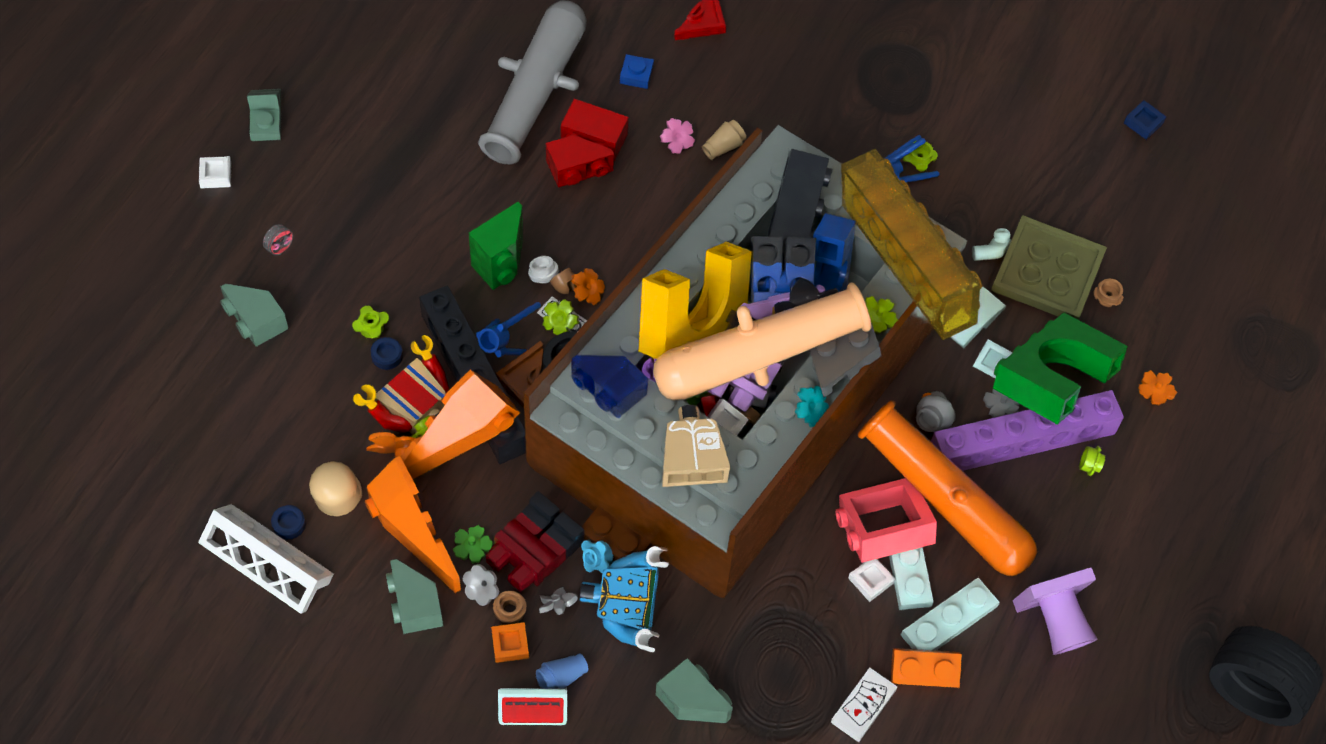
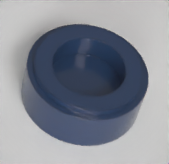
M390 337L380 338L375 341L371 347L372 362L376 367L383 370L397 367L403 358L400 343Z
M285 505L278 508L271 518L275 534L282 539L290 540L297 538L305 529L306 522L303 512L293 505Z

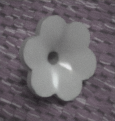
M476 564L470 571L464 573L465 594L469 599L476 600L479 605L485 606L490 603L491 599H495L499 595V589L496 585L497 577L493 571L486 570L481 564Z

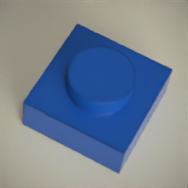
M626 54L620 74V84L648 89L654 60Z

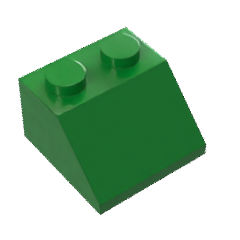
M519 201L469 232L471 266L492 290L500 285H507L518 274L523 243L522 205Z

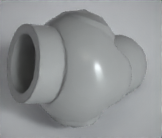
M939 391L923 394L916 408L917 424L927 432L948 429L956 419V412L952 404Z

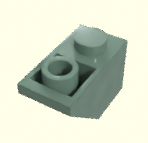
M232 284L220 286L224 299L220 300L223 309L229 317L235 316L238 320L236 326L244 339L249 337L255 347L288 329L285 313L269 291Z
M397 559L390 560L392 572L386 573L389 593L396 592L398 602L391 604L394 623L402 624L403 634L442 627L443 621L436 583Z
M688 658L656 684L655 695L678 720L726 723L731 719L733 707L731 706L732 701L722 689L716 690L709 682V676L699 664L694 666Z

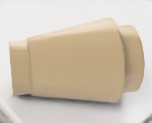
M731 120L729 123L725 121L706 143L702 145V149L706 156L713 160L740 147L743 144L742 141L746 139V134L735 120Z

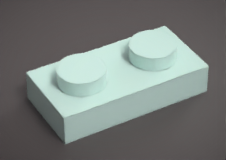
M923 547L890 555L892 574L896 579L894 585L899 610L932 607L933 597Z

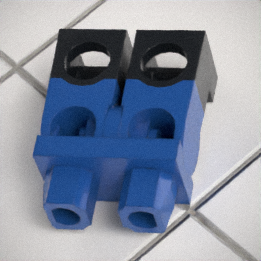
M768 236L751 237V303L767 300L771 296L788 293L791 291L794 283L801 278L814 283L816 238L786 237L783 239V237ZM782 240H783V253H784V266H783V270H782Z

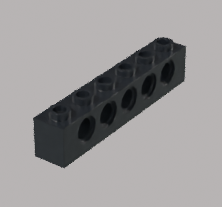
M448 285L420 296L421 316L456 383L471 369L497 385L506 395ZM518 416L507 430L487 440L499 465L526 453L525 429Z

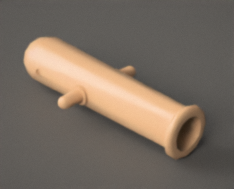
M853 282L848 284L847 290L755 321L752 320L750 310L746 306H740L737 309L738 327L666 351L655 361L653 374L659 391L665 398L670 400L689 399L751 373H754L758 385L766 386L769 383L767 368L770 365L859 329L868 332L872 327L871 318L864 298L857 285Z

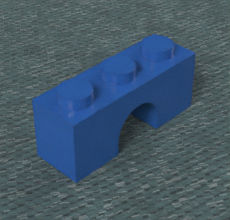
M827 213L824 214L813 235V238H816L815 261H817L813 283L815 286L821 285L825 288V291L834 288L838 292L847 290L856 225L855 220Z

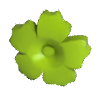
M873 296L865 298L874 332L881 334V332L887 330V327L892 328L898 321L896 313L890 312L894 307V303L890 299L884 300L882 298L877 302Z
M564 299L560 304L558 302H549L544 307L548 315L543 317V326L546 330L553 329V333L556 335L569 332L568 328L573 329L575 325L579 324V316L570 314L574 311L571 301Z

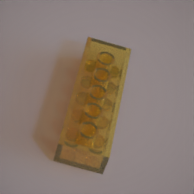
M873 149L841 164L842 206L851 218L856 221V225L941 339L945 340L976 325L980 308V289L982 288L979 276L975 271H970L967 268L960 251L956 247L952 248L946 241L942 228L938 224L934 225L929 219L924 205L921 202L917 203L907 183L904 180L900 181L895 175L890 161L886 158L883 159L877 150Z

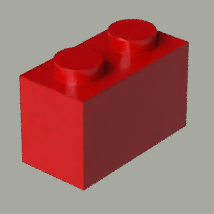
M574 98L561 123V138L575 135L610 148L614 153L615 161L628 135L629 117Z

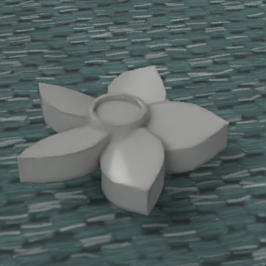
M563 587L557 589L551 596L542 595L540 599L544 605L539 608V611L544 613L554 608L556 614L561 615L566 607L573 605L578 600L577 595L566 593Z

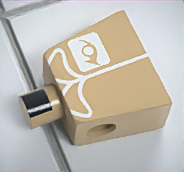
M695 405L680 407L678 409L679 421L667 423L662 487L728 483L730 463L716 420L700 419L699 408Z

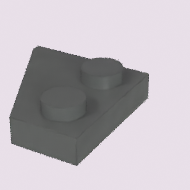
M873 325L868 332L859 329L810 349L823 397L830 395L833 392L832 386L842 378L846 377L850 380L859 373L862 367L870 365L882 356Z

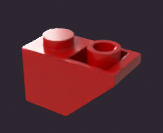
M575 135L546 143V162L558 188L565 185H575L581 180L594 176L601 177L613 171L614 153L610 148Z

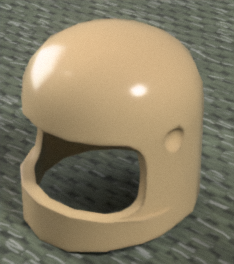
M331 461L323 463L311 475L309 482L311 495L318 508L327 515H346L355 509L362 498L363 493L359 480L352 470L342 462Z

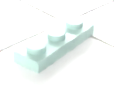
M977 578L902 630L901 636L911 649L936 651L997 608L999 601L984 583Z

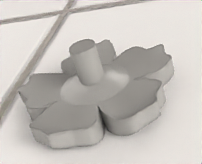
M994 389L992 393H985L983 401L987 408H991L989 415L993 418L1018 412V402Z

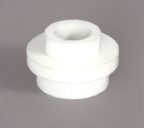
M540 256L530 262L528 274L533 282L548 283L558 274L559 268L551 257Z

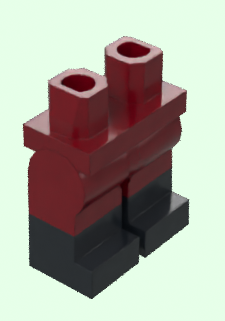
M537 491L530 498L529 504L494 536V546L486 555V563L498 572L508 562L514 566L515 569L508 575V581L519 592L532 583L538 587L545 577L550 575L581 547L584 541V529L564 512L560 514V509L542 493Z

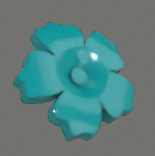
M819 386L800 388L798 396L802 402L797 403L795 413L797 418H805V423L809 424V427H814L829 408V404L824 402L827 397H823Z

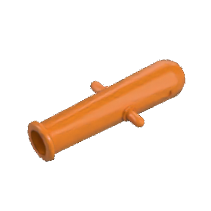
M888 401L858 432V437L861 439L866 437L996 571L1006 576H1015L1025 571L1033 563L1037 555V545L1030 532L894 408L896 405L895 401Z

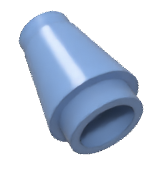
M582 654L542 663L541 668L536 670V679L541 689H564L588 672V664Z

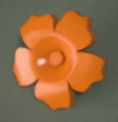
M586 268L584 272L581 271L578 274L572 275L571 282L577 286L574 288L575 298L579 302L586 299L587 303L596 305L601 301L600 295L604 293L605 285L603 280L598 279V274L593 269Z
M1151 370L1144 373L1141 381L1142 384L1138 387L1139 393L1145 399L1151 397V403L1155 405H1161L1167 399H1174L1177 391L1174 385H1169L1172 381L1169 373H1158L1156 376Z

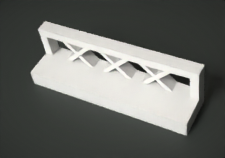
M232 504L213 510L198 542L301 614L307 611L317 589L329 585L334 575ZM217 527L225 532L228 545L221 546L211 539ZM245 545L250 549L253 563L247 564L241 560L238 546ZM271 563L277 569L279 580L272 581L267 578L263 564ZM297 581L307 588L301 600L292 595L289 582Z

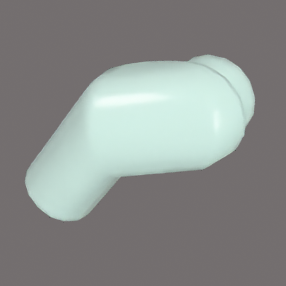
M999 228L995 230L994 238L989 245L973 246V260L1001 258L1011 243L1010 232L1007 229Z

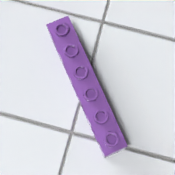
M1110 390L1077 398L1074 411L1058 425L1029 409L936 431L931 442L964 471L1115 435L1124 416L1113 391Z

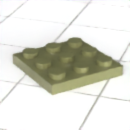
M1022 215L991 291L1058 317L1062 313H1066L1079 320L1107 247Z

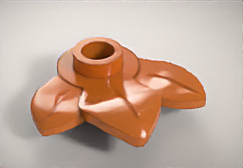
M390 432L372 433L369 436V440L375 444L368 446L367 451L383 454L395 453V458L401 457L410 443L416 438L410 436L397 437Z

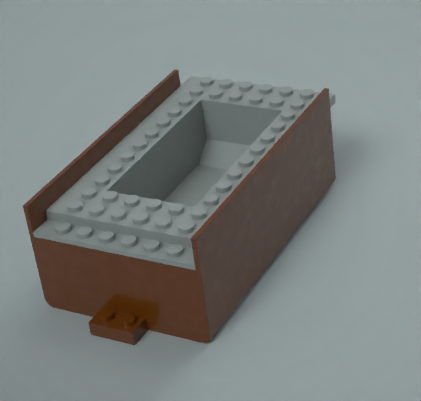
M779 125L762 144L763 130L758 127L524 392L527 463L537 473L594 511L581 526L584 529V541L590 540L592 543L598 541L606 542L613 553L612 562L634 552L648 551L653 546L668 548V551L661 552L659 557L721 598H724L937 325L959 254L967 243V240ZM791 149L829 158L827 167L832 168L831 178L828 187L822 186L819 198L824 199L823 209L820 218L814 217L811 229H817L825 213L856 221L848 284L853 282L857 285L864 301L866 297L869 298L871 296L877 302L881 298L884 300L890 299L894 303V307L890 312L896 313V318L898 319L892 328L887 327V330L881 332V334L875 333L882 356L870 365L862 367L859 373L850 380L844 377L832 386L833 392L826 396L827 398L824 401L829 404V408L814 427H809V424L805 423V418H797L795 413L797 403L802 402L798 396L800 388L820 387L811 353L805 351L785 359L781 372L776 374L772 385L777 386L772 404L767 403L765 409L752 407L761 415L753 427L744 426L736 436L717 423L730 463L728 483L662 487L667 423L679 421L678 409L689 404L686 399L670 400L665 398L659 391L657 383L645 377L642 372L645 361L650 358L652 359V357L638 352L642 278L663 269L689 278V314L696 306L702 293L706 250L724 242L750 250L751 237L768 235L788 153ZM750 269L748 304H749L750 301H751V269ZM729 384L720 399H726ZM700 401L696 405L699 408L700 419H710L706 416Z

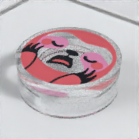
M277 224L271 227L265 234L263 247L274 256L281 255L290 247L293 241V232L285 225Z

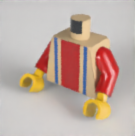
M426 335L422 336V340L426 344L423 351L418 348L415 341L411 343L413 353L423 357L421 361L416 358L377 393L371 385L361 386V389L367 394V400L363 399L358 393L353 396L355 404L358 406L366 405L369 414L386 430L414 434L416 432L414 428L416 423L428 415L437 417L445 406L441 400L449 391L446 374L437 356L431 354L433 342Z

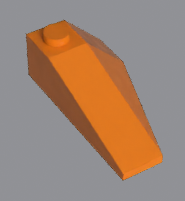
M398 456L367 485L369 499L365 500L366 507L372 518L378 516L382 526L456 593L461 590L459 575L440 538L435 540L434 538L436 531L429 512L424 511L421 513L422 505L417 495L419 491L402 458Z

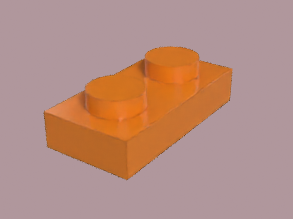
M893 648L891 682L893 684L960 688L962 654L950 651Z

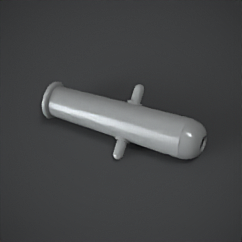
M566 0L552 4L546 10L523 59L516 61L507 57H501L498 60V65L501 68L513 71L515 76L488 132L482 134L478 141L482 152L490 159L508 165L519 162L521 157L520 148L552 90L558 87L572 91L578 89V81L563 76L562 72L586 29L587 19L579 5Z

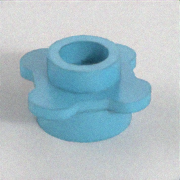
M590 540L583 541L581 548L584 551L583 565L586 571L599 570L603 573V569H609V565L613 560L610 546L604 541L592 543Z

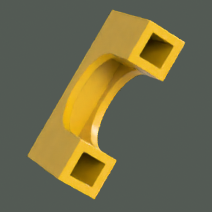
M724 242L706 250L702 293L696 306L689 314V278L666 269L642 278L638 352L648 355L654 360V358L657 359L670 349L725 331L729 324L726 322L730 311H737L742 303L748 304L752 251L729 242Z

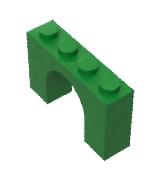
M1062 313L1054 321L1049 320L1044 329L1039 333H1033L1024 345H1018L1006 359L1002 358L997 363L994 369L996 378L993 389L1058 425L1074 411L1081 386L1051 370L1045 364H1066L1106 383L1120 371L1128 346L1078 319Z

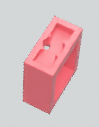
M906 478L839 495V509L835 511L839 527L845 528L849 548L851 551L857 552L861 563L936 543L937 521L923 495ZM902 505L910 521L867 533L859 515Z

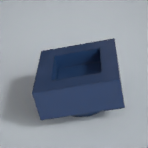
M1143 100L1126 116L1124 124L1147 140L1164 124L1166 116Z

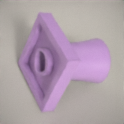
M1091 567L1032 585L1012 600L1017 613L1037 606L1041 607L1050 635L1053 655L1065 653L1098 640L1076 598V594L1096 580Z

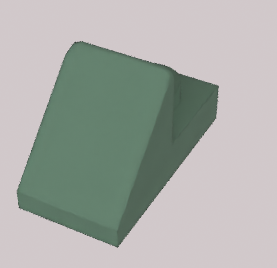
M281 89L251 90L247 95L250 108L251 141L281 140Z

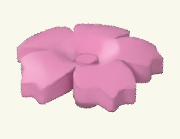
M674 118L666 121L668 128L663 130L660 138L662 143L670 142L668 148L672 154H680L682 148L686 150L689 147H693L695 139L690 136L693 133L692 124L688 121L681 123V120Z

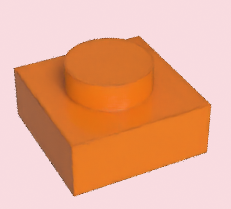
M525 622L491 627L495 663L529 659Z

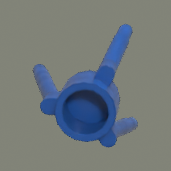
M917 135L884 159L873 163L872 169L878 182L882 185L889 182L892 188L901 183L938 177L940 175L938 171L899 177L900 173L903 172L900 159L923 145L926 140Z
M536 302L503 323H500L499 319H495L484 329L477 332L476 337L481 349L488 353L495 352L497 357L521 355L526 352V349L505 347L510 339L507 329L540 308L541 303Z

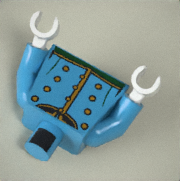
M656 546L651 547L648 551L634 552L612 562L609 569H603L601 584L582 582L580 592L581 602L598 604L597 617L602 619L603 627L620 642L637 646L649 652L655 651L654 648L648 646L649 639L652 636L659 637L658 633L651 631L659 569L657 567L665 568L669 565V562H660L659 559L661 552L668 551V548Z

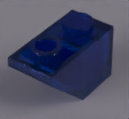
M576 355L571 359V378L581 390L587 389L595 397L596 403L603 411H610L617 418H620L647 395L648 377L625 356Z

